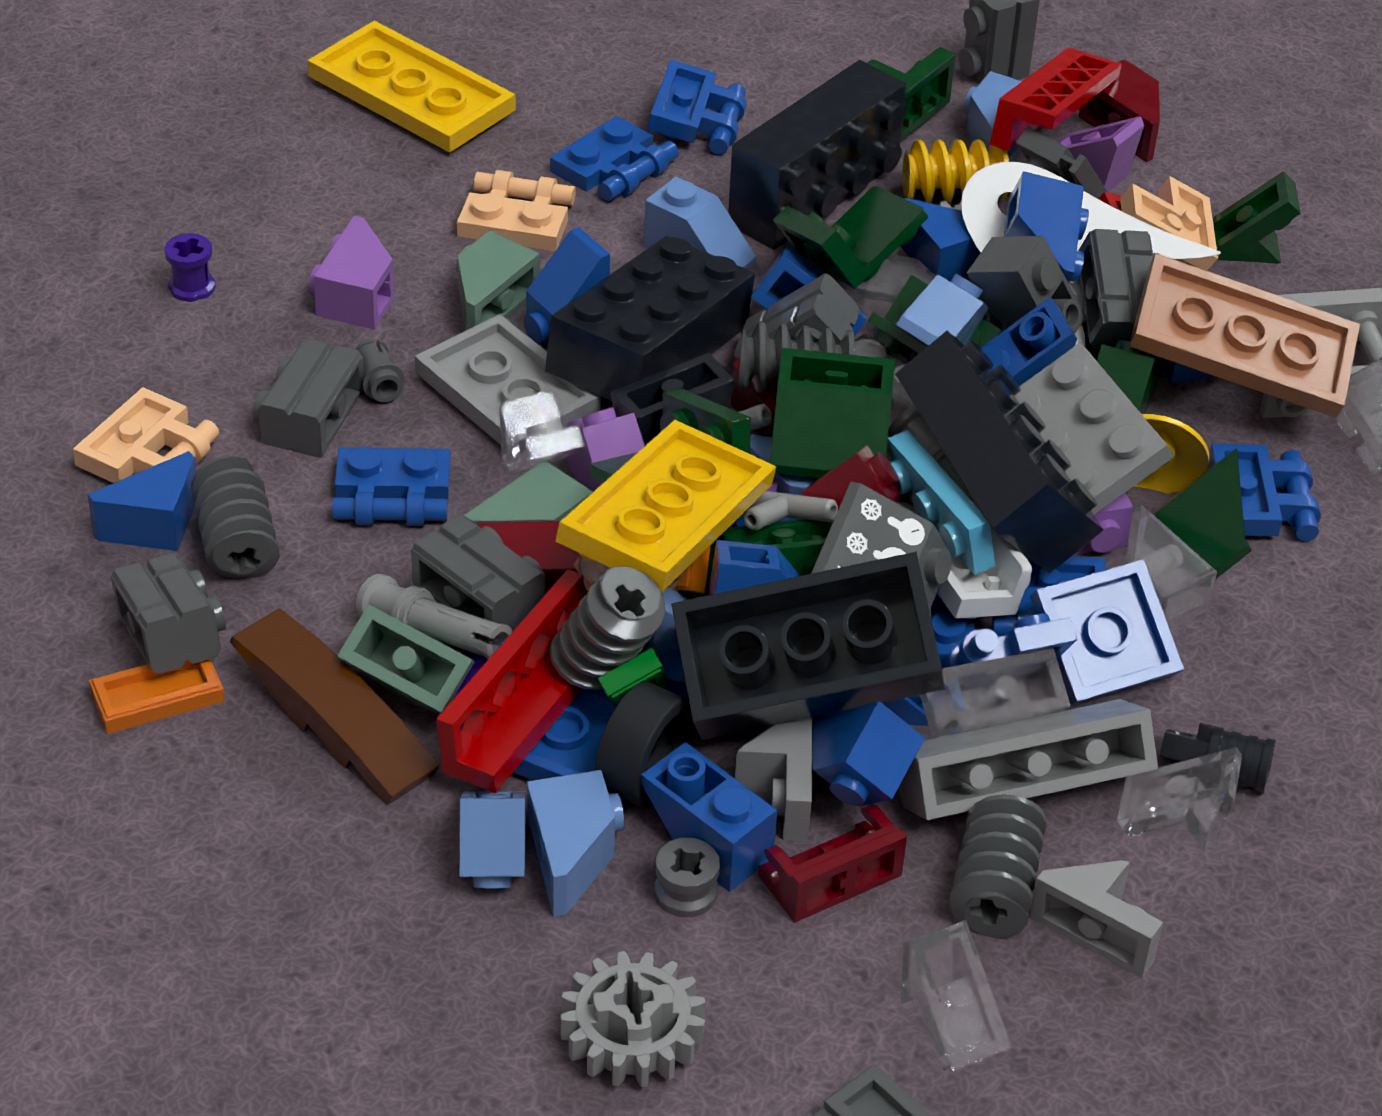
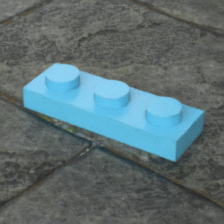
M909 430L888 438L891 456L890 463L899 479L894 484L900 491V495L905 494L911 500L917 515L935 525L952 557L959 556L974 575L995 567L991 527L983 513Z

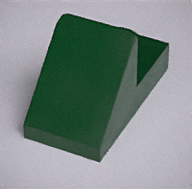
M1284 171L1213 217L1217 251L1221 252L1217 260L1281 263L1275 230L1285 228L1295 217L1301 214L1296 183Z

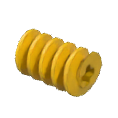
M975 139L972 141L968 151L962 140H954L949 152L942 140H935L928 153L925 143L922 140H915L909 154L905 150L903 158L904 198L913 199L916 189H921L925 202L931 203L935 190L941 189L944 200L947 203H951L955 189H961L963 194L968 180L977 171L988 165L1009 162L1008 152L991 145L987 151L984 142L981 139ZM1008 192L1002 194V197L1005 201Z

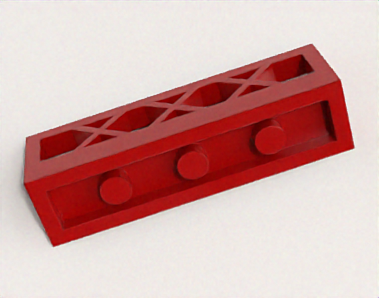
M1070 47L1066 48L999 98L989 145L1008 151L1017 144V140L1027 126L1034 130L1039 126L1050 130L1055 129L1119 77L1122 63Z
M567 569L437 717L443 773L496 793L581 692L582 688L570 684L558 674L551 663L549 648L553 637L560 631L561 626L569 619L570 614L578 607L580 600L585 596L583 574Z

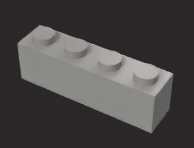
M1118 699L925 740L899 786L901 804L904 809L925 820H931L970 811L975 803L988 796L1006 794L1026 799L1158 770L1151 712L1148 708Z

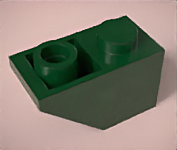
M1117 340L1115 348L1102 344L1097 362L1141 414H1145L1161 375L1155 358H1152V355L1147 352L1129 347V341Z

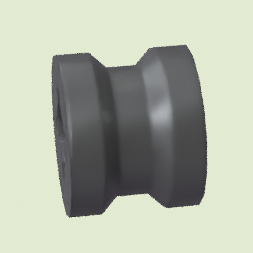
M678 838L669 841L660 848L656 856L657 879L655 881V899L662 909L678 917H696L705 914L714 906L718 898L717 878L720 869L719 856L715 849L705 841L696 838Z

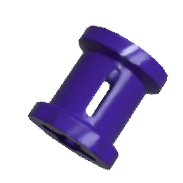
M193 233L172 237L166 243L164 251L166 260L172 266V277H170L168 282V288L172 292L173 297L187 302L208 298L214 293L216 288L215 280L209 273L208 261L213 254L211 242L206 237Z

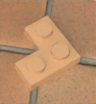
M1169 176L1157 189L1158 197L1133 183L1120 197L1122 212L1158 229L1217 250L1210 198ZM1218 255L1175 260L1185 264L1189 263L1207 271L1218 259Z

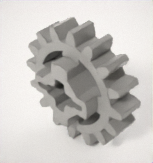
M625 951L618 952L617 965L611 967L599 958L592 960V977L576 972L572 976V991L563 992L560 1036L561 1040L569 1041L570 1059L574 1061L587 1057V1075L591 1077L601 1073L604 1069L612 1071V1085L620 1086L626 1074L635 1075L641 1087H648L649 1073L658 1071L667 1080L674 1078L675 1060L691 1065L694 1061L695 1045H703L706 1002L704 997L696 996L695 978L692 976L677 980L678 963L671 961L661 969L654 967L653 953L649 952L644 954L640 963H630V959Z

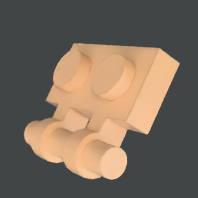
M496 170L495 174L476 172L474 191L485 194L469 192L457 220V236L478 240L491 230L525 247L556 251L568 222V207L554 204L573 206L576 187L557 184L556 178L543 176L540 177L539 181L516 178L513 172ZM510 197L521 198V199H528V200H534V201L531 202V201H525V200H518V199H512V198H510Z
M142 387L73 448L75 466L116 483L134 473H139L187 451L195 457V464H198L210 452V444L218 438L220 432L218 427L210 420H203L196 428L187 425L189 423L187 406ZM164 445L173 448L165 456L157 454Z

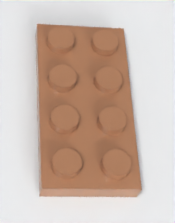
M1155 253L1148 268L1129 347L1337 418L1345 406L1360 324Z

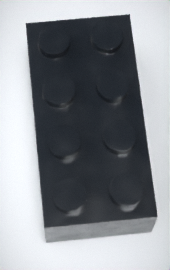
M859 59L733 143L728 213L740 232L775 250L788 241L773 221L787 206L805 215L812 211L820 218L822 216H829L839 204L850 196L863 192L874 179L884 172L889 173L894 170L902 155L900 141L902 123L906 116V106L904 103L907 83Z
M665 236L551 315L545 372L612 401L611 391L704 354H712L743 330L745 322L749 317L755 272L738 266L730 258L714 256L692 247L684 239Z
M946 330L895 375L991 528L1050 574L1104 531L1091 511L1098 504L1088 489L1077 478H1074L1072 481L1065 472L1071 467L1070 461L1052 440L1044 441L1040 432L1046 426L1028 403L1024 401L1020 404L1015 395L1021 391V388L1011 374L1002 365L992 369L993 363L973 340L964 345Z
M917 551L671 603L693 723L702 740L845 711L877 701L883 703L945 690L941 662Z

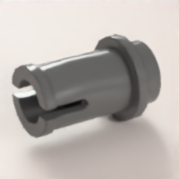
M373 338L362 341L355 349L359 350L360 354L363 355L364 375L362 377V387L365 394L379 402H389L396 399L400 395L405 382L402 369L392 362L387 346L382 340L378 339L376 346Z

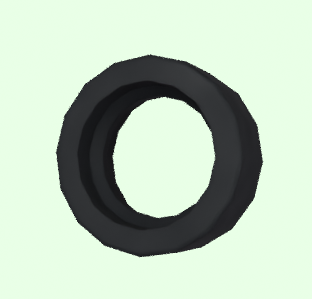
M647 681L635 685L620 700L602 734L595 759V771H602L608 792L612 794L618 793L619 797L644 808L653 805L641 784V774L685 742L691 746L695 725L689 700Z

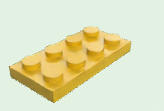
M375 20L307 60L309 77L449 153L516 110V94Z
M674 420L559 522L555 542L578 552L588 560L597 561L609 568L617 566L631 567L641 571L657 583L662 593L772 486L777 466Z

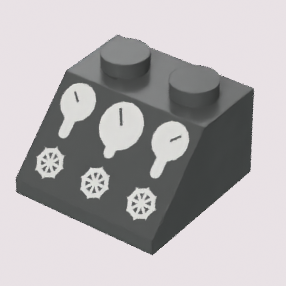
M850 482L812 573L917 551L931 616V606L940 584L947 580L950 574L952 555L933 523L861 483Z

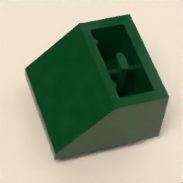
M782 348L770 464L777 466L775 474L820 478L866 445L874 455L880 452L886 457L895 359Z

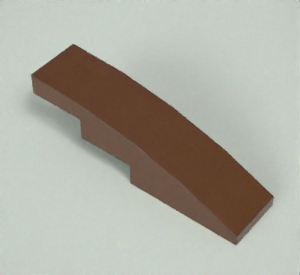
M279 608L231 637L230 643L302 732L311 728L344 768L353 764L386 805L391 804L436 774L440 765L403 721L345 662L341 661L319 638Z

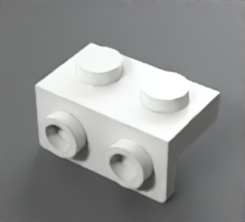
M971 500V501L976 505V507L979 509V507H978V505L976 504V502H975L974 500ZM992 528L991 534L996 566L974 575L959 556L951 557L950 574L947 580L940 584L937 594L955 619L1016 615L1024 591L1029 585L1032 572L1031 564L1020 550Z

